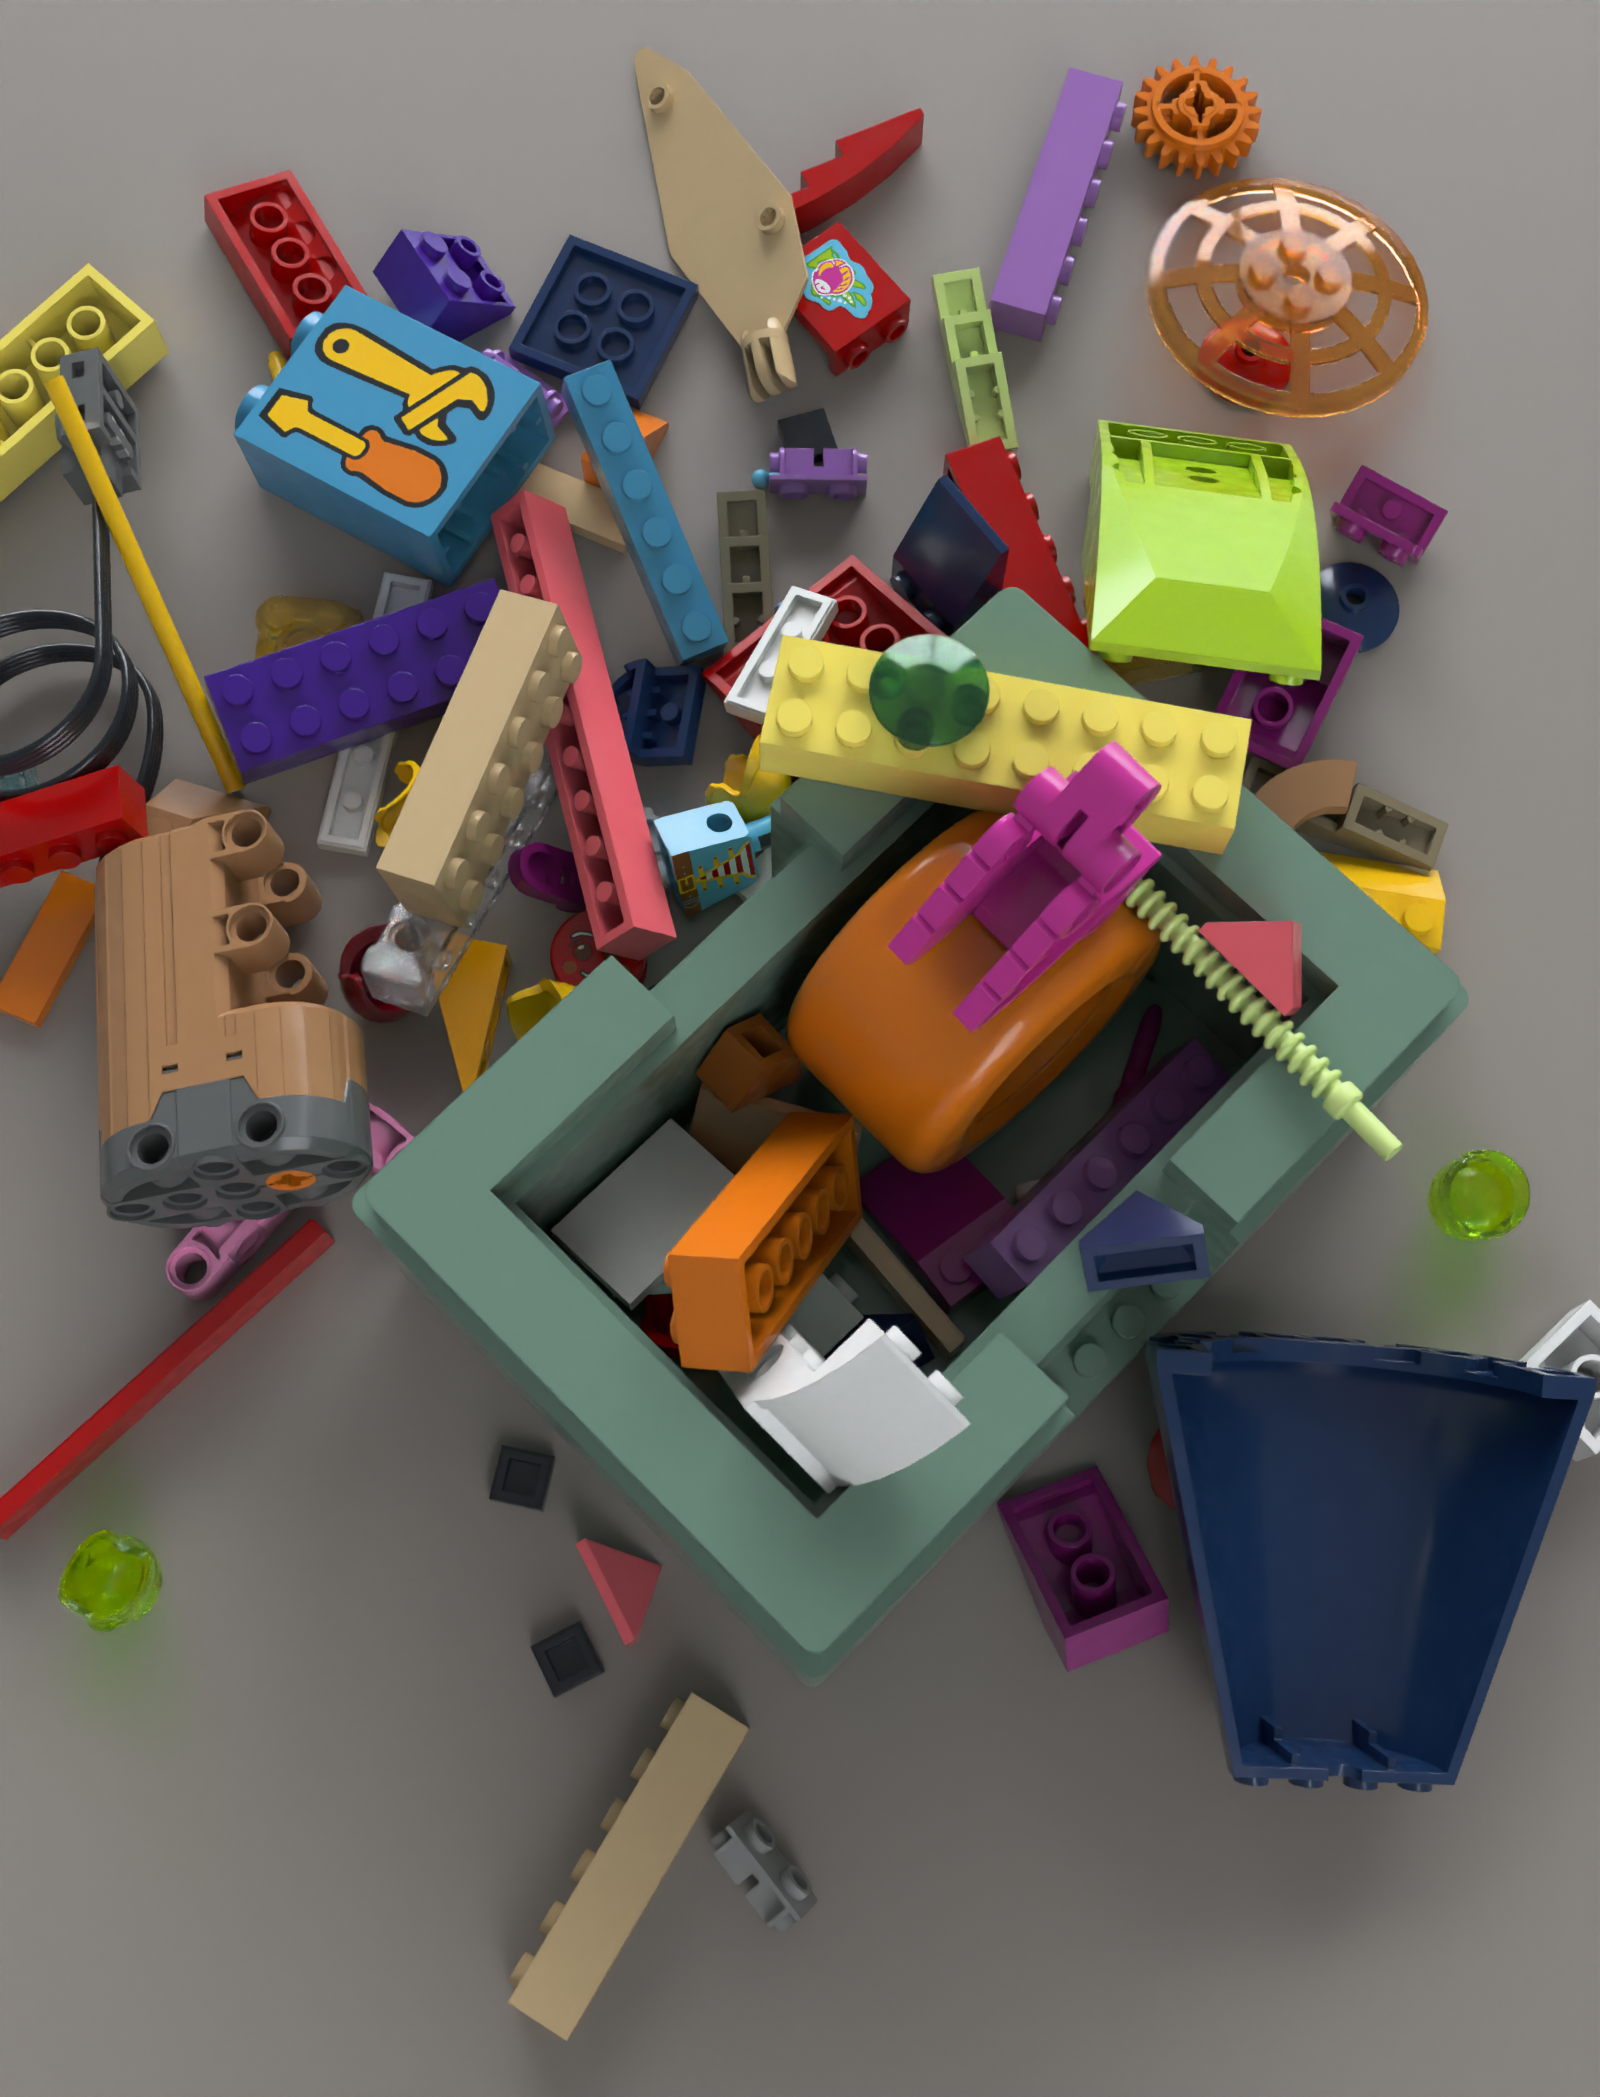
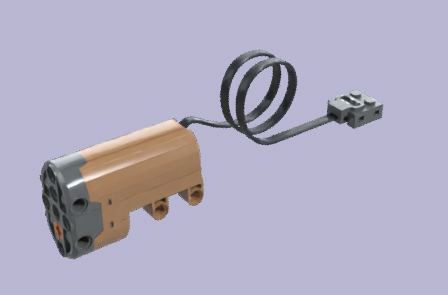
M98 347L59 356L60 376H64L117 497H123L125 493L142 490L140 413ZM56 412L55 427L57 440L62 446V475L84 505L92 504L95 621L76 613L61 610H21L0 615V638L29 630L65 629L95 637V645L54 643L13 653L0 660V686L24 672L45 665L63 662H91L94 664L89 682L81 698L56 727L33 743L16 751L0 755V777L36 767L56 756L73 743L89 726L101 708L110 685L113 668L121 671V696L111 726L98 745L83 760L63 774L44 783L23 789H0V802L106 769L123 748L133 728L138 709L139 683L146 701L147 734L143 760L136 782L145 789V801L147 803L154 791L162 759L164 741L162 708L153 686L140 669L132 663L128 653L112 634L110 531ZM253 809L207 817L190 826L127 842L99 858V863L96 867V886L94 887L100 1198L106 1206L108 1217L111 1219L159 1228L218 1227L234 1220L267 1219L294 1208L304 1206L320 1207L328 1204L331 1200L344 1196L357 1188L372 1170L373 1151L364 1033L356 1022L334 1008L323 1006L329 992L326 980L306 956L299 953H288L290 939L284 928L311 921L322 908L323 897L321 891L300 865L293 862L283 863L282 858L284 857L285 847L282 839L260 812ZM303 979L297 986L292 987L298 980Z

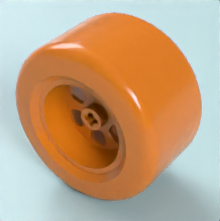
M976 810L955 823L913 856L870 897L837 934L812 967L793 1000L786 1023L788 1044L796 1052L799 1061L902 1166L916 1173H933L955 1164L994 1136L1031 1104L1077 1059L1119 1012L1150 970L1161 945L1159 938L1161 930H1150L1148 928L1149 918H1138V906L1128 907L1124 901L1091 935L1076 942L1009 1005L979 1030L970 1032L952 1012L976 985L983 980L984 976L1001 957L1008 952L990 931L971 914L922 957L908 965H905L887 945L907 922L918 913L919 908L932 893L945 882V878L965 855L972 850L971 848L985 832L1005 816L994 812Z

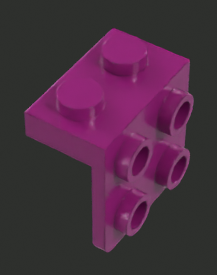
M1362 464L1340 503L1336 501L1333 503L1330 514L1332 519L1336 521L1334 524L1336 527L1335 531L1359 544L1364 537L1379 544L1377 550L1380 556L1400 567H1404L1407 560L1416 565L1418 564L1448 511Z

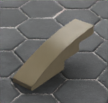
M765 489L716 492L724 630L729 640L725 646L726 653L773 617Z
M1251 755L1245 761L1242 785L1255 795L1264 784L1285 771V769ZM1357 783L1352 788L1349 806L1345 815L1323 814L1306 820L1296 831L1377 858L1430 871L1435 866L1449 824L1361 783Z

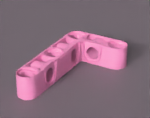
M369 1102L373 1151L371 1173L375 1175L414 1137L389 1114ZM293 1209L281 1212L267 1219L234 1220L218 1227H194L173 1250L167 1260L165 1271L168 1280L176 1289L193 1300L204 1301L213 1298L224 1288L242 1265L258 1251ZM198 1261H206L207 1271L203 1279L194 1284H186L185 1274L189 1266Z

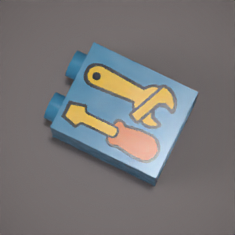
M345 285L324 314L312 312L301 321L291 342V358L270 386L258 385L251 389L243 398L236 413L235 432L233 435L261 488L450 588L493 528L490 515L518 493L556 439L541 383Z

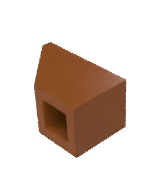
M758 1014L727 1028L695 1073L709 1087L713 1095L733 1113L796 1082L802 1075V1070L796 1052L761 1014Z

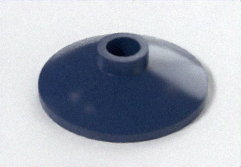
M1354 562L1335 563L1320 570L1321 617L1363 635L1364 638L1358 653L1370 651L1383 644L1394 631L1399 619V600L1395 589L1388 579L1377 570ZM1346 596H1354L1362 603L1358 605L1352 604L1347 600Z

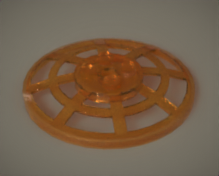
M1250 178L1228 182L1204 191L1186 202L1167 221L1156 240L1147 268L1146 293L1150 314L1160 338L1173 357L1194 378L1215 393L1239 405L1267 414L1295 418L1326 417L1350 412L1374 402L1393 389L1408 372L1423 344L1428 325V296L1424 279L1413 255L1401 238L1379 216L1357 201L1334 190L1305 181L1285 178ZM1250 193H1273L1275 201L1252 203L1235 209L1228 214L1208 206L1227 197ZM1295 196L1327 204L1351 216L1355 221L1349 223L1342 217L1325 209L1296 202ZM1278 213L1281 229L1259 235L1242 224L1241 221L1256 215ZM1299 214L1321 220L1335 227L1338 231L1327 239L1301 230ZM1188 216L1211 226L1200 243L1195 266L1165 270L1166 256L1171 240ZM1374 233L1391 250L1403 267L1411 286L1390 280L1388 270L1381 255L1366 237L1367 235ZM1224 234L1246 247L1238 264L1211 265L1213 250ZM1355 243L1369 260L1375 276L1351 271L1341 252ZM1283 277H1296L1304 285L1296 284L1292 286ZM1235 282L1237 296L1243 308L1233 317L1219 301L1212 283ZM1196 285L1197 294L1204 310L1220 329L1201 349L1189 338L1177 320L1168 299L1167 289ZM1352 290L1377 294L1374 313L1365 326L1346 307ZM1392 299L1416 306V319L1412 334L1403 351L1394 361L1391 360L1375 339L1388 318ZM1259 321L1271 329L1289 333L1290 347L1269 342L1251 333L1248 329ZM1334 322L1349 337L1348 340L1332 346L1310 348V333L1323 330ZM1236 343L1262 358L1278 363L1290 364L1289 391L1277 390L1250 382L1228 371L1216 361ZM1359 351L1364 354L1378 373L1371 379L1349 388L1330 392L1310 393V366L1335 363L1351 357Z

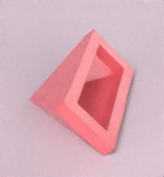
M586 1538L575 1543L624 1644L629 1647L637 1643L662 1566Z

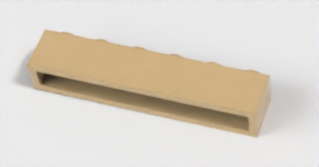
M691 1692L686 1702L676 1697L660 1724L661 1728L668 1731L657 1751L648 1746L644 1750L630 1774L631 1778L638 1781L627 1802L617 1797L600 1825L601 1829L608 1832L596 1853L589 1848L585 1850L569 1877L570 1880L577 1883L566 1905L559 1900L554 1902L538 1930L547 1936L535 1957L525 1952L507 1982L516 1988L508 2003L566 2041L577 2027L750 1730L749 1727Z

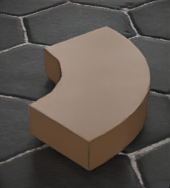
M1327 759L1303 763L1289 768L1270 779L1256 792L1255 796L1293 830H1296L1306 820L1323 814L1345 815L1350 802L1358 762Z

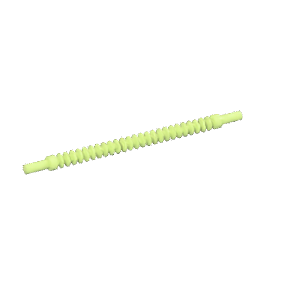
M1141 878L1135 884L1136 888L1126 898V905L1128 907L1138 906L1137 917L1141 919L1148 917V928L1150 930H1161L1159 934L1160 941H1172L1171 952L1175 954L1182 952L1184 954L1182 957L1184 965H1195L1193 970L1194 976H1206L1205 987L1207 989L1216 987L1218 989L1217 999L1219 1001L1227 999L1230 1001L1228 1005L1229 1012H1241L1240 1023L1242 1025L1251 1023L1253 1025L1252 1035L1254 1037L1262 1035L1265 1037L1263 1042L1265 1049L1276 1048V1060H1287L1289 1062L1287 1066L1288 1073L1294 1074L1299 1072L1301 1074L1299 1079L1301 1086L1312 1085L1311 1096L1324 1099L1323 1109L1334 1120L1343 1118L1384 1162L1391 1159L1402 1148L1403 1144L1361 1102L1362 1092L1350 1081L1342 1083L1340 1081L1341 1071H1330L1327 1068L1329 1065L1327 1057L1318 1059L1315 1056L1317 1053L1316 1045H1304V1033H1292L1293 1022L1290 1020L1282 1022L1280 1020L1282 1013L1277 1008L1270 1010L1268 1008L1270 1002L1264 996L1258 998L1256 996L1258 990L1252 984L1245 985L1246 978L1240 972L1235 974L1233 972L1235 967L1228 960L1223 962L1221 960L1223 955L1217 949L1211 950V943L1205 937L1199 938L1200 932L1198 930L1200 927L1197 925L1188 926V915L1184 913L1177 915V904L1175 902H1164L1166 899L1165 891L1158 890L1155 892L1153 890L1155 887L1153 879L1143 880Z

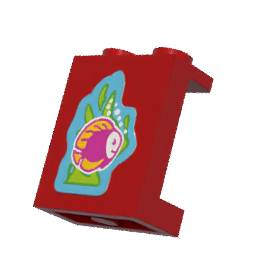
M840 221L802 246L809 281L793 316L829 355V370L835 376H838L848 368L851 370L858 368L868 359L872 351L885 342L888 344L895 342L905 333L909 325L911 299Z

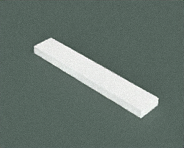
M384 572L373 619L431 600L434 590L433 581ZM399 731L383 735V737L339 752L316 842L319 849L364 857L369 856L377 823L375 815L381 807Z

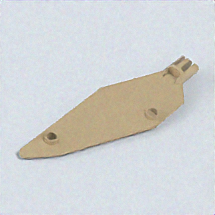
M645 47L636 53L634 68L669 252L688 279L699 285L701 296L741 346L750 396L754 402L761 403L769 399V394L776 396L785 392L787 387L793 388L798 385L786 331L807 286L809 277L793 199L691 73L650 48Z

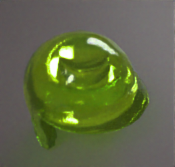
M1487 1149L1465 1152L1461 1154L1462 1157L1456 1158L1444 1165L1433 1177L1427 1192V1206L1434 1223L1445 1234L1457 1240L1477 1242L1493 1237H1502L1517 1227L1527 1213L1530 1205V1185L1527 1176L1514 1160L1501 1152Z
M102 1529L91 1534L69 1559L60 1578L58 1598L71 1612L87 1619V1623L95 1631L101 1633L112 1631L117 1627L140 1620L151 1611L161 1594L163 1584L162 1566L154 1550L142 1540L131 1535Z

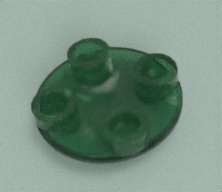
M933 634L908 637L889 647L876 662L869 682V699L876 718L889 733L898 738L899 743L903 747L914 751L923 750L927 747L951 744L964 738L984 719L990 695L988 676L979 658L962 643L945 636Z

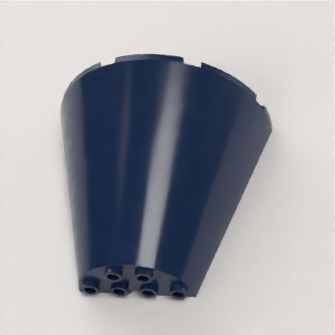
M1182 1331L1150 1336L1149 1341H1146L1145 1358L1227 1768L1233 1776V1780L1249 1786L1268 1785L1269 1778L1288 1779L1289 1783L1299 1787L1321 1788L1324 1781H1328L1330 1776H1343V1784L1354 1789L1376 1790L1378 1783H1397L1398 1787L1414 1792L1432 1791V1785H1455L1595 1396L1597 1378L1558 1368L1527 1367V1362L1481 1354L1396 1343V1346L1365 1344L1364 1340L1249 1331H1239V1335H1216L1214 1331Z

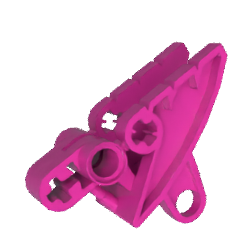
M1116 741L1104 746L1079 772L1076 770L1067 778L1053 766L1046 768L1035 776L1017 796L1013 807L1018 813L1011 812L1006 814L985 832L971 848L972 850L965 855L945 878V882L932 893L919 908L918 913L907 922L887 946L905 965L912 964L945 938L969 915L973 914L1008 950L984 976L983 980L976 985L952 1012L970 1032L979 1030L1048 970L1076 942L1088 937L1103 924L1136 888L1135 884L1162 857V854L1132 825L1156 798L1162 785Z

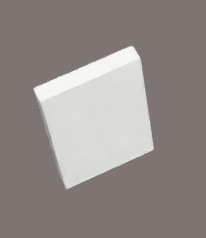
M670 1118L551 1230L552 1237L626 1307L632 1310L664 1280L663 1269L667 1253L673 1249L689 1230L690 1226L697 1221L735 1175Z

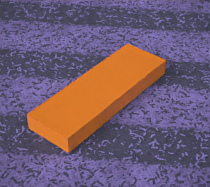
M61 870L0 983V1012L39 1029L41 1028L95 927L94 887L96 884Z

